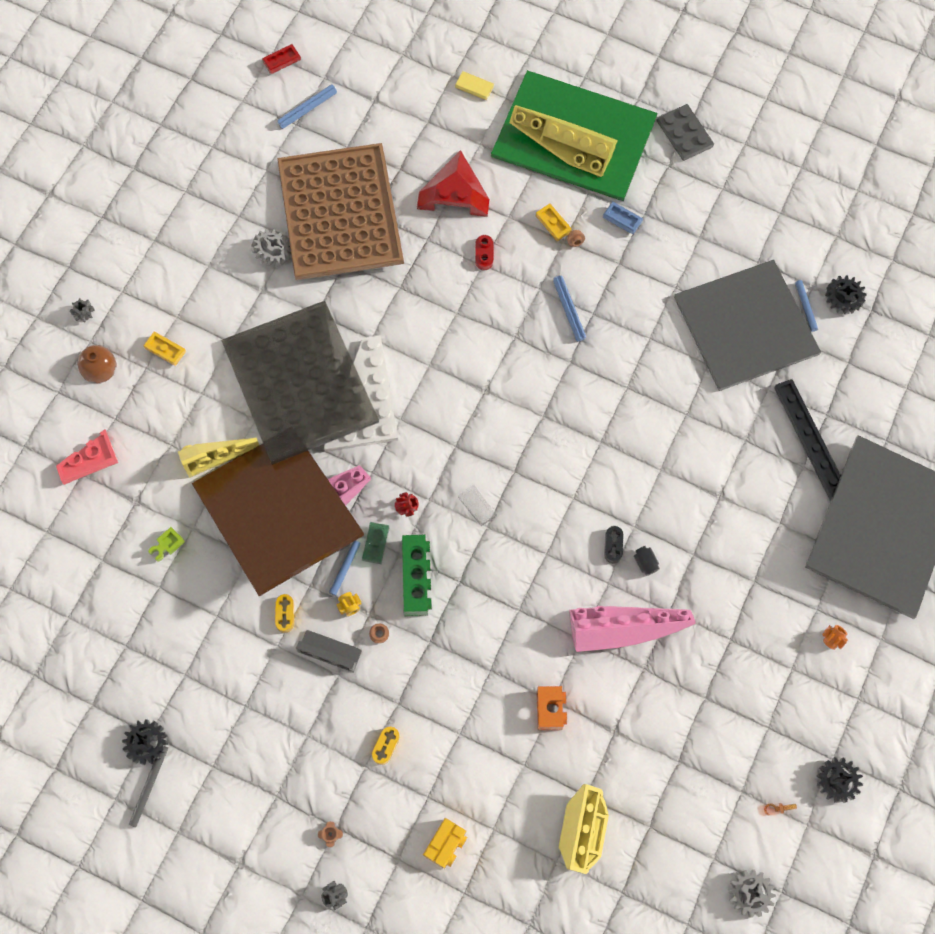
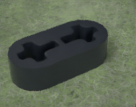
M618 526L609 527L605 534L604 556L606 561L612 564L618 563L623 555L624 534ZM612 531H615L616 535H619L617 536L615 542H613V537L610 536L612 534ZM612 547H615V553L619 554L615 558L608 554L611 553Z

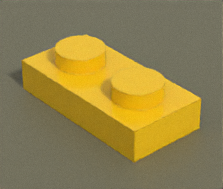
M550 203L536 212L535 216L556 241H559L572 231V228Z
M155 331L143 345L146 350L174 366L178 364L186 353L185 348Z

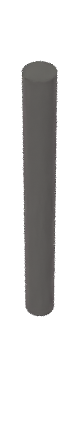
M163 746L166 752L159 753L161 759L155 758L128 824L130 826L137 827L168 751L166 746Z

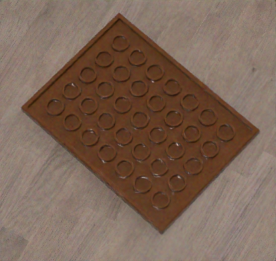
M293 427L192 483L258 596L265 594L364 536L362 529Z

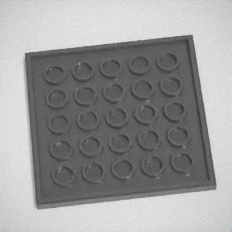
M774 260L674 295L675 301L719 391L821 354V350Z

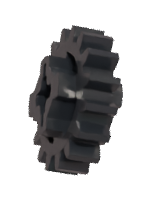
M846 275L844 279L841 276H838L836 280L832 279L826 288L825 296L828 297L826 302L832 303L830 308H837V313L843 310L844 314L848 311L853 314L855 310L859 311L861 306H863L867 293H864L865 287L859 286L861 281L856 283L855 277L849 279L848 275Z
M145 719L144 724L138 720L136 727L130 725L131 731L124 733L128 736L127 739L122 740L127 745L122 748L124 752H128L126 757L132 759V762L135 764L140 761L142 765H145L147 760L150 764H153V758L155 757L160 760L159 753L166 752L163 749V745H168V742L164 740L168 735L162 732L164 728L161 725L158 726V723L154 720L150 724L148 719ZM141 737L146 739L149 748L146 745H144V742Z
M837 757L832 758V763L829 760L825 761V766L819 767L822 773L816 775V777L821 779L817 786L823 787L820 793L826 792L828 794L827 800L834 797V803H838L840 799L843 803L848 802V798L854 800V794L858 795L861 793L857 787L863 786V783L859 782L863 775H857L856 773L859 767L853 768V761L845 763L844 757L840 761H838ZM832 768L831 776L827 778V774L829 770ZM836 778H839V779H847V780L843 781L842 783H841V782H837V781H833V780H835ZM850 782H852V787H851L850 791L848 792V790H849L848 786H849Z

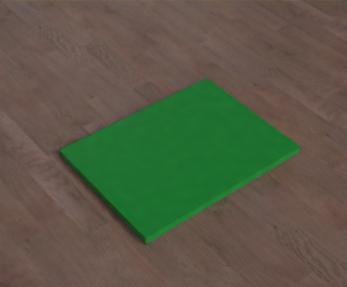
M527 70L491 152V157L624 202L658 113ZM514 106L546 114L618 140L603 176L600 177L567 164L510 124Z

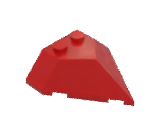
M460 150L419 191L417 209L435 211V204L470 208V215L488 217L490 199Z

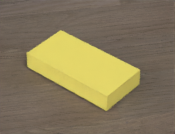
M462 71L455 84V88L487 100L494 88V83Z

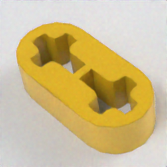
M282 594L276 599L275 625L281 633L290 632L294 626V601L288 594ZM287 599L290 605H287L286 611H283V606L280 603ZM283 616H286L287 622H290V624H286V628L279 624L283 622Z
M390 726L383 729L372 751V758L379 765L388 763L399 742V732L395 727ZM393 731L396 737L395 740L391 739L388 745L385 744L387 741L385 734H390ZM383 747H386L385 755L387 757L378 760L376 753L381 752Z

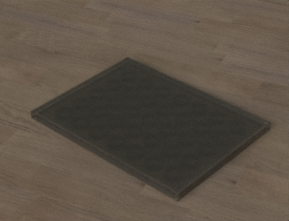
M325 301L221 340L272 465L379 423L377 414Z

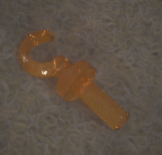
M769 803L765 806L764 811L769 816L767 807L773 806L775 812L780 811L781 814H784L786 810L797 809V805H783L779 803V806H775Z

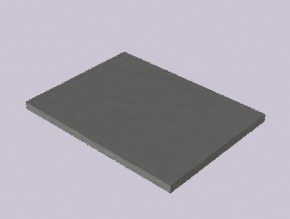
M858 435L849 453L805 568L915 619L935 566V471Z

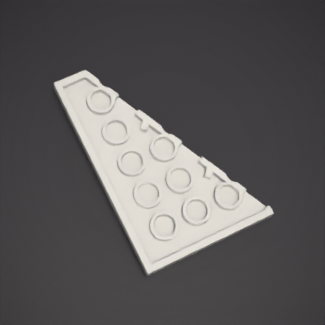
M381 335L362 338L324 445L325 452L398 441Z

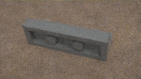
M306 630L302 642L298 641L296 646L298 653L353 673L362 653V650L310 630Z

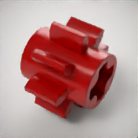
M405 492L399 494V497L396 498L395 509L400 515L409 517L418 510L419 502L413 494L408 495Z

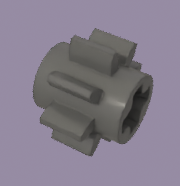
M79 298L75 303L72 302L73 309L70 310V313L74 315L76 321L80 319L85 323L89 318H93L91 312L95 311V309L91 306L89 300L83 301Z
M332 881L322 888L321 899L326 907L333 906V909L337 910L347 903L348 892L343 884H336L335 881Z

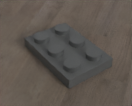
M688 104L657 117V123L683 161L713 148L714 142Z

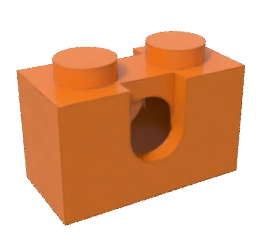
M562 686L537 687L538 730H562L564 725H567V712H563V704H566V692H562ZM555 704L558 711L556 713L549 712L547 705Z

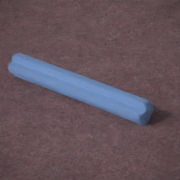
M329 85L277 120L279 126L282 129L335 95L337 91L334 85Z
M556 276L553 282L575 339L578 342L583 341L586 334L563 276Z

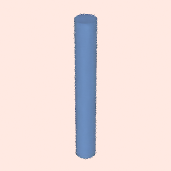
M798 280L795 282L810 330L815 332L818 330L803 282Z
M355 540L352 543L329 591L330 594L337 595L361 544L360 542Z

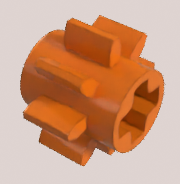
M829 625L822 634L825 637L823 639L825 645L833 650L837 647L842 649L848 641L846 638L847 632L839 625L834 627Z

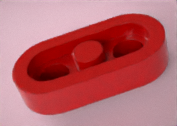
M481 235L476 239L475 264L480 270H489L493 266L494 242L490 236Z

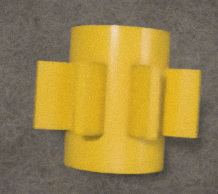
M347 592L338 598L340 603L336 605L341 615L346 613L347 616H352L360 610L358 605L362 603L357 593L352 595L351 592Z

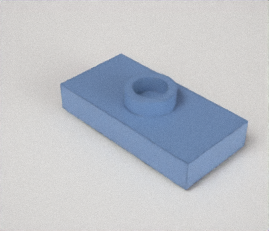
M613 201L603 214L604 219L633 235L643 221L642 217Z

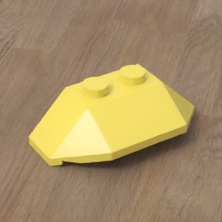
M583 784L566 805L559 849L569 870L587 874L589 869L601 858L609 817L602 789Z

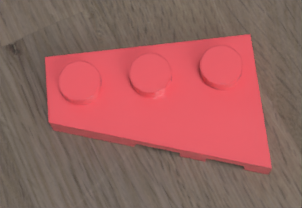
M104 429L100 432L99 437L93 441H88L83 449L72 453L56 466L63 485L118 463L107 431Z

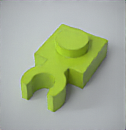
M170 527L156 539L159 545L152 546L148 552L152 555L158 551L159 555L155 557V560L159 562L164 558L165 552L171 555L185 541Z

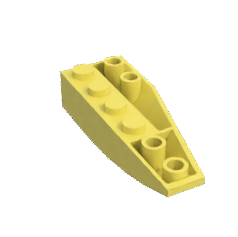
M516 105L509 122L567 164L600 177L603 176L618 141L570 122Z

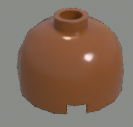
M92 345L86 347L78 356V369L86 381L102 383L114 375L117 363L114 355L108 348L101 345Z

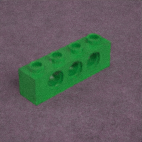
M426 534L402 535L404 617L428 616V610H432L431 598L427 597V591L431 590V579H427V571H431L430 560H426V553L430 552V541H426ZM414 553L422 555L418 560L411 558ZM414 572H420L422 574V577L419 579H414L412 577V574ZM415 591L423 593L420 598H414L412 594Z

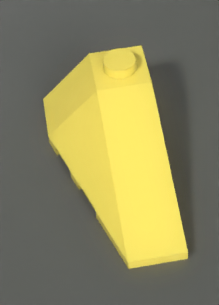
M257 438L187 445L181 451H178V454L190 478L245 454L259 446Z

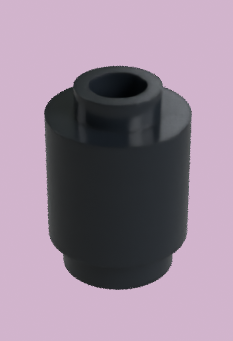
M646 546L635 550L636 554L633 557L642 573L649 576L660 570L659 562L651 547L646 548Z

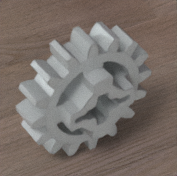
M268 229L264 233L259 231L251 244L253 247L252 253H257L255 258H261L262 264L266 261L268 266L271 263H274L275 267L279 263L283 265L289 259L291 253L290 243H286L287 237L282 238V233L276 234L274 229L272 233Z
M745 870L742 871L743 877L739 874L735 875L737 882H730L734 889L728 890V893L733 894V897L729 900L730 902H736L735 910L742 909L741 915H745L748 912L749 918H753L754 913L761 917L762 911L765 913L769 912L767 906H774V903L770 900L776 897L775 894L771 893L775 886L768 885L770 878L763 879V872L756 875V871L751 870L749 875ZM747 879H753L750 885L743 884L742 882ZM761 886L764 887L765 894H763ZM754 889L753 893L756 897L750 898L751 894L748 890ZM739 893H741V895H742V898H743V901H742V902H741V900H740V898H739ZM754 902L762 904L758 908H751Z

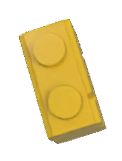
M444 818L423 856L443 869L447 865L451 867L457 857L454 852L457 847L462 848L468 838L465 836L466 830L449 819Z

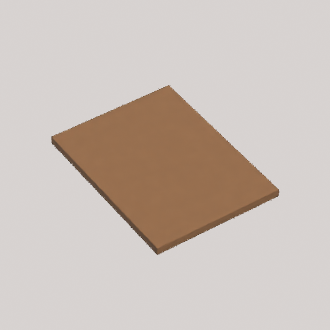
M382 143L277 158L295 280L404 264Z

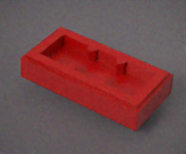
M293 44L262 58L270 74L301 60V56Z

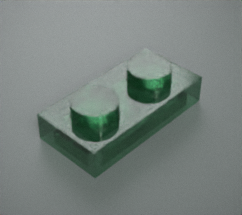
M370 522L362 561L382 564L390 529L389 525Z

